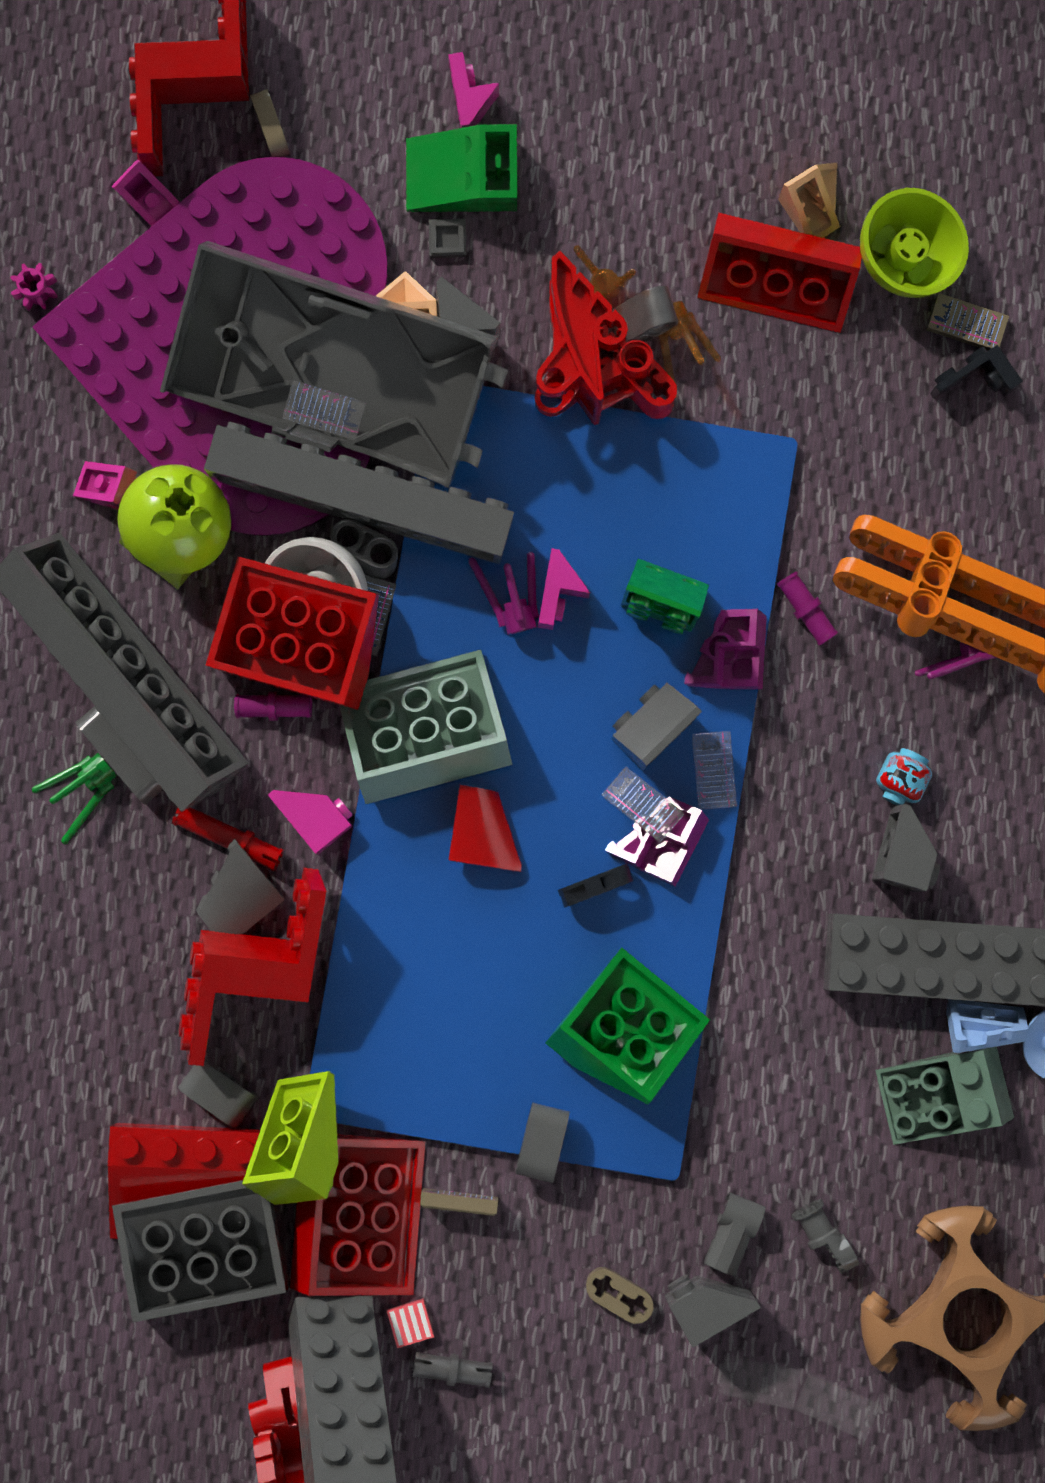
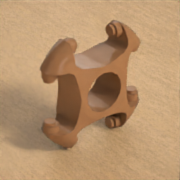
M967 1205L931 1212L924 1215L917 1225L918 1229L915 1232L930 1243L934 1239L940 1242L945 1233L948 1237V1247L941 1266L930 1287L900 1316L887 1320L885 1318L891 1311L886 1307L889 1302L873 1291L861 1303L860 1321L862 1338L869 1361L872 1366L881 1372L884 1371L888 1374L897 1364V1349L893 1345L900 1341L912 1342L929 1349L956 1366L969 1381L974 1391V1397L971 1404L966 1400L960 1403L954 1402L948 1409L946 1418L961 1431H985L1006 1427L1019 1422L1026 1411L1025 1408L1028 1404L1012 1392L1009 1397L1003 1394L997 1402V1389L1015 1352L1045 1322V1295L1034 1296L1015 1289L1000 1281L987 1269L974 1253L970 1240L972 1233L977 1236L982 1233L987 1235L994 1227L997 1219L983 1206ZM970 1288H984L992 1291L996 1295L1001 1308L1000 1324L995 1335L986 1344L973 1349L958 1348L950 1344L943 1330V1315L949 1302L958 1293Z

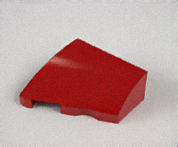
M460 785L449 861L521 872L522 864L497 791Z

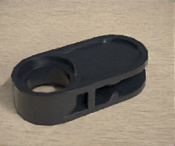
M628 863L557 891L562 899L563 907L566 908L633 882L634 879Z

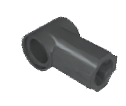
M729 1192L725 1198L728 1200L723 1215L719 1213L717 1219L718 1228L711 1241L704 1263L725 1274L735 1276L750 1238L753 1239L759 1230L765 1214V1206Z

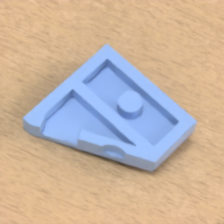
M948 999L946 1015L954 1053L1026 1041L1029 1028L1024 1007Z

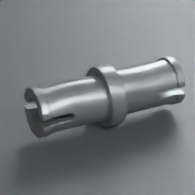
M416 1352L413 1377L447 1381L446 1384L450 1386H455V1382L489 1388L492 1376L490 1372L492 1371L493 1363L459 1359L458 1354L444 1357Z

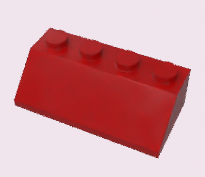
M718 212L697 298L841 333L861 267L860 247Z

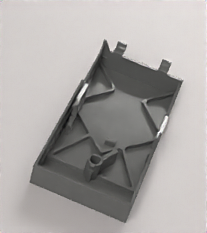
M206 241L198 245L160 392L164 393L167 391L273 426V434L297 443L312 445L327 452H331L339 445L381 459L449 488L455 478L459 461L468 462L478 468L483 451L476 446L465 443L484 380L503 387L508 370L490 363L498 336ZM303 388H309L308 390H305L302 397L303 399L301 400L302 403L300 404V408L303 409L304 406L305 409L303 410L302 414L310 417L312 416V414H307V409L309 407L313 393V401L316 402V406L315 403L312 402L311 412H313L314 409L315 413L312 417L317 418L321 404L322 410L320 411L324 412L325 410V418H323V421H327L332 402L334 401L333 407H337V411L336 409H332L333 411L331 412V415L333 417L335 414V421H333V424L343 426V417L347 412L348 405L351 399V408L353 409L355 407L357 411L351 412V410H349L348 414H351V416L347 417L349 418V420L346 422H354L357 424V426L353 427L344 424L343 427L356 430L357 432L349 430L350 433H347L348 429L343 428L342 430V427H337L329 423H327L326 427L325 422H322L323 425H320L321 421L317 420L316 422V419L311 420V418H306V416H301L299 414H297L295 418L293 415L296 413L292 412L291 414V412L288 410H292L294 412L297 411V405L299 404Z

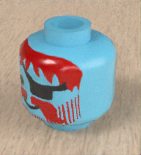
M902 748L900 753H889L876 779L879 788L885 791L882 798L897 806L904 804L905 801L909 803L919 802L932 778V771L927 766L929 760L905 748Z

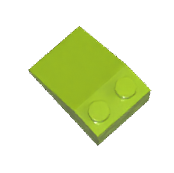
M326 1071L277 1080L242 1185L274 1205L327 1199L329 1191L333 1186V1178L338 1166L334 1074Z

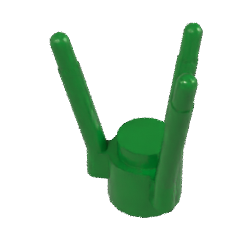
M99 753L95 754L92 758L88 755L78 764L44 780L32 788L33 793H38L77 774V779L50 798L51 804H56L83 784L91 792L98 788V791L62 837L61 842L63 844L69 842L104 795L114 788L110 781L117 775Z

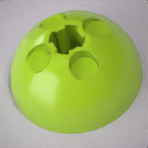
M902 188L881 197L868 212L861 229L860 252L868 273L882 288L898 296L922 298L943 291L958 279L968 259L969 242L961 217L946 200L924 189Z
M177 464L162 465L144 472L129 485L118 509V528L125 546L138 561L159 572L186 574L205 568L222 553L229 539L231 513L224 493L208 475L189 466Z

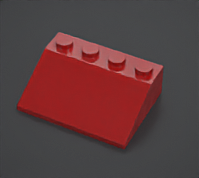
M238 556L205 666L358 710L369 675L379 595Z
M116 1123L110 1126L108 1150L110 1239H118L113 1205L244 1180L261 1129Z
M337 1134L338 1166L333 1178V1186L329 1191L327 1199L297 1202L290 1279L291 1289L307 1296L414 1294L426 1141Z

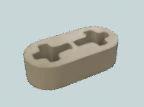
M268 89L251 94L250 97L271 156H290L291 154Z
M598 1267L592 1270L587 1277L586 1291L589 1297L624 1320L633 1324H639L647 1321L652 1315L654 1307L650 1294L644 1288L612 1269ZM605 1275L611 1278L609 1281L610 1286L619 1292L616 1296L607 1291H604L601 1296L595 1293L597 1287L593 1283L594 1279L602 1280ZM623 1294L634 1300L638 1295L644 1297L642 1303L646 1310L643 1313L636 1311L634 1315L629 1314V1305L621 1300Z

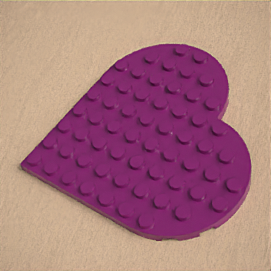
M287 157L256 158L240 162L216 173L32 326L153 468L177 464L195 468L208 475L204 470V466L217 425L227 427L228 422L237 423L250 428L251 434L264 438L265 433L273 434V426L167 391L164 393L160 392L199 244L210 241L374 296L387 287L388 264L382 232L371 209L363 198L342 178L321 166L307 161ZM287 439L288 445L301 449V443ZM339 445L331 452L324 451L323 454L338 460L339 455L358 459L361 461L360 466L363 468H367L371 458L369 455ZM214 481L224 493L229 504L231 513L230 531L251 536L280 535L300 531L329 516L326 513Z

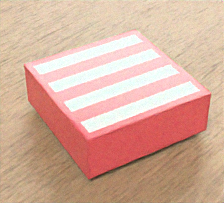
M424 1298L387 1309L397 1348L434 1338Z

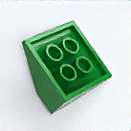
M621 947L565 1016L545 1044L576 1069L648 1105L710 1019Z

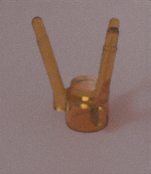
M579 245L574 246V252L592 274L590 283L594 286V293L599 291L606 300L615 298L620 293L621 287L628 285L629 280L636 275V270L633 268L621 277H618L616 273L609 269L599 270Z
M683 301L673 303L679 322L678 325L658 336L665 371L674 382L675 377L668 342L669 335L672 340L684 337L699 365H703L705 361L691 334L692 331L716 362L721 360V356L698 325L693 312H688Z

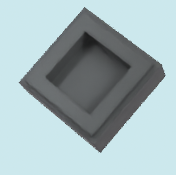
M465 218L429 219L430 258L467 257Z

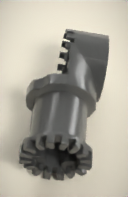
M822 1199L810 1202V1207L805 1205L806 1210L804 1207H801L792 1213L791 1216L794 1221L800 1222L809 1239L807 1245L810 1250L825 1245L827 1251L829 1250L830 1253H833V1259L836 1258V1267L839 1268L838 1270L841 1274L860 1264L844 1234H841L838 1228L832 1227L822 1209L824 1206Z

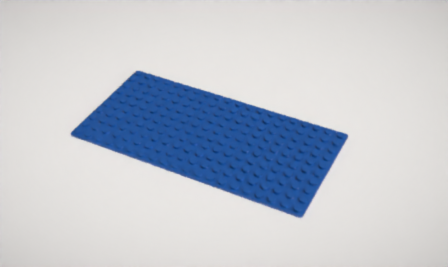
M483 386L465 442L483 451L477 468L468 462L459 461L455 478L449 488L453 487L470 492L472 500L482 503L486 502V498L505 502L508 504L507 510L513 511L514 516L500 564L476 557L473 558L476 559L480 569L483 571L503 611H505L504 604L511 602L504 572V564L506 563L511 565L519 599H526L528 605V552H533L535 555L536 605L539 617L552 548L560 550L589 590L590 596L589 598L559 593V598L566 599L562 622L554 621L553 630L538 628L539 618H535L536 628L507 634L506 626L499 627L496 614L469 564V559L472 556L404 537L379 677L481 650L513 765L365 804L361 790L359 791L310 1074L326 1071L334 1074L336 1123L520 1154L533 1102L570 1111L559 1157L560 1162L666 1180H676L681 1170L703 1031L648 1105L576 1069L545 1044V1042L621 947L706 1015L758 689L693 687L685 685L684 682L687 672L690 674L693 672L702 655L699 650L704 641L713 634L714 623L721 610L759 609L767 616V638L798 444L791 437L671 417L654 419L642 412L612 407L602 410L599 424L594 425L578 402L562 414L549 417L540 413L536 408L534 394ZM541 396V402L549 408L557 407L562 402V399ZM415 474V477L427 479L425 477ZM432 481L435 483V489L449 492V488ZM638 558L709 584L701 615L691 632L684 630L683 634H677L661 627L663 621L648 617L647 621H643L626 614L627 608L622 607L621 603ZM668 683L693 702L702 712L642 771L611 739L617 732L612 726L627 711L634 715L643 706L639 699L653 685L661 689ZM722 734L723 740H727V743H724V748H728L724 749L725 753H729L725 754V759H727L725 760L726 764H728L726 765V769H731L729 771L726 770V773L728 775L727 780H731L727 781V784L732 785L728 786V790H732L728 791V795H733L732 798L729 797V800H733L729 801V804L728 802H717L728 801L727 797H704V795H722V792H715L721 790L726 791L725 796H727L726 786H723L721 788L711 787V782H708L719 781L712 782V785L714 786L718 783L721 784L720 780H726L725 776L705 777L715 774L717 775L716 771L711 770H720V768L725 769L724 765L718 766L717 763L719 764V762H717L718 760H716L719 758L724 759V755L722 754L723 749H718L717 751H695L703 747V745H701L702 741L706 745L705 748H709L708 745H710L711 747L715 745L717 748V745L715 743L716 736H718L720 741L719 747L723 748ZM708 762H710V765H711V763H712V765H713V764H716V766H709V767L705 766V767H702V766H704V765H708V764H709ZM624 778H628V781L635 778L626 792L620 797L611 788L614 786L620 792V789L623 790V785L626 787L628 784L627 782L625 784ZM460 785L493 790L499 793L522 864L521 872L449 861ZM707 785L711 787V788H700V787L707 786ZM641 792H643V793H642V796H640V797L637 799L636 797H638V795H639ZM671 797L702 810L709 819L676 886L628 864L634 879L633 882L566 908L563 907L562 899L557 890L626 864L605 851L608 844L612 841L616 844L633 831L634 827L632 825L640 819L638 816L634 819L636 816L634 813L630 816L632 811L628 810L626 806L624 807L620 801L623 800V803L626 805L628 800L634 801L637 799L630 808L633 811L634 807H637L639 804L641 807L646 805L638 814L642 817L646 811L645 815L653 811V808H650L651 805L655 809L659 802Z

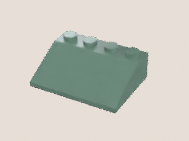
M481 650L369 679L366 682L358 710L340 705L357 781L365 804L513 765Z

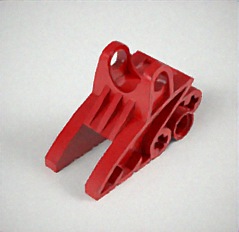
M560 250L552 257L551 280L549 283V313L553 332V348L537 372L536 384L538 389L534 398L536 408L543 415L553 417L562 414L578 402L594 425H598L602 410L615 405L621 400L630 398L650 418H665L672 412L677 395L676 383L653 359V351L647 343L640 340L626 342L628 327L624 318L616 309L612 312V305L599 291L594 293V286L581 272L576 274L577 268ZM618 327L617 335L613 332L608 334L609 328ZM601 349L614 351V359L611 360L609 357L601 359ZM616 389L618 391L604 397V394ZM654 394L655 396L658 397V396H661V395L663 394V395H665L666 397H665V400H664L662 397H658V398L654 399V398H652V395ZM545 395L551 398L561 396L562 402L557 407L549 408L543 405L541 396Z
M292 1356L263 1364L267 1398L248 1404L251 1426L256 1436L253 1438V1448L258 1483H305Z

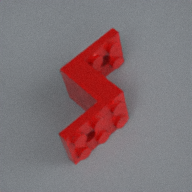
M218 0V4H221L223 16L218 17L219 40L134 43L135 57H129L130 79L135 80L136 93H130V111L132 117H136L137 130H131L132 152L137 153V159L154 176H163L161 104L249 101L246 0Z
M303 868L302 879H295L293 902H297L296 916L290 915L287 925V938L291 940L201 930L199 942H192L190 965H192V977L194 978H187L184 992V1001H187L186 1014H181L179 1023L180 1050L186 1051L188 1065L204 1066L215 993L299 1002L309 1001L327 892L318 869Z

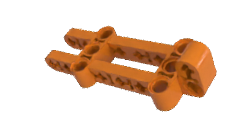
M861 515L855 519L849 535V539L854 546L913 572V575L909 581L863 560L846 557L839 561L833 576V582L840 590L897 614L898 626L908 636L921 637L929 629H932L1037 674L1038 686L1045 693L1044 638L947 597L949 588H952L1045 628V589L962 554L961 542L952 533L945 531L937 532L929 540L875 516Z

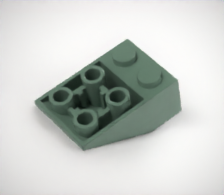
M997 1047L962 1053L950 1052L875 1070L893 1145L999 1127L1014 1118Z

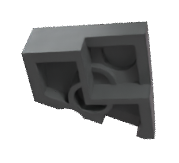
M233 840L227 848L230 853L221 871L216 870L211 880V889L202 897L196 912L211 931L244 934L285 899L236 840Z

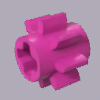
M24 263L21 264L22 271L18 276L13 275L10 277L17 285V289L13 290L11 295L15 300L24 298L23 306L28 311L32 308L33 304H39L43 310H46L45 301L49 297L57 298L58 296L50 288V285L57 282L56 277L53 274L44 276L45 268L42 263H38L35 269L28 268ZM36 280L38 290L31 292L29 283Z

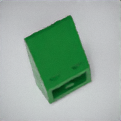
M517 124L474 125L406 138V211H517Z
M638 558L621 606L627 608L626 614L643 621H647L648 617L663 621L661 627L677 634H683L684 630L691 632L698 621L709 584Z

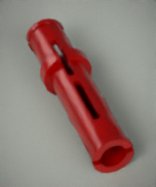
M192 807L183 812L177 808L175 813L178 816H173V825L182 827L224 848H228L229 844L236 840L254 862L269 868L271 871L277 869L281 862L278 859L283 857L284 849L277 848L256 838L254 832L250 830L243 832Z

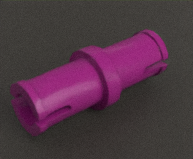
M797 571L777 583L796 612L793 615L797 620L801 618L817 641L818 646L838 633L819 606L822 602L818 597L814 599L798 576Z
M269 691L268 695L236 694L234 698L236 719L268 717L269 721H278L279 717L311 718L313 711L312 697L306 695H279L277 691Z

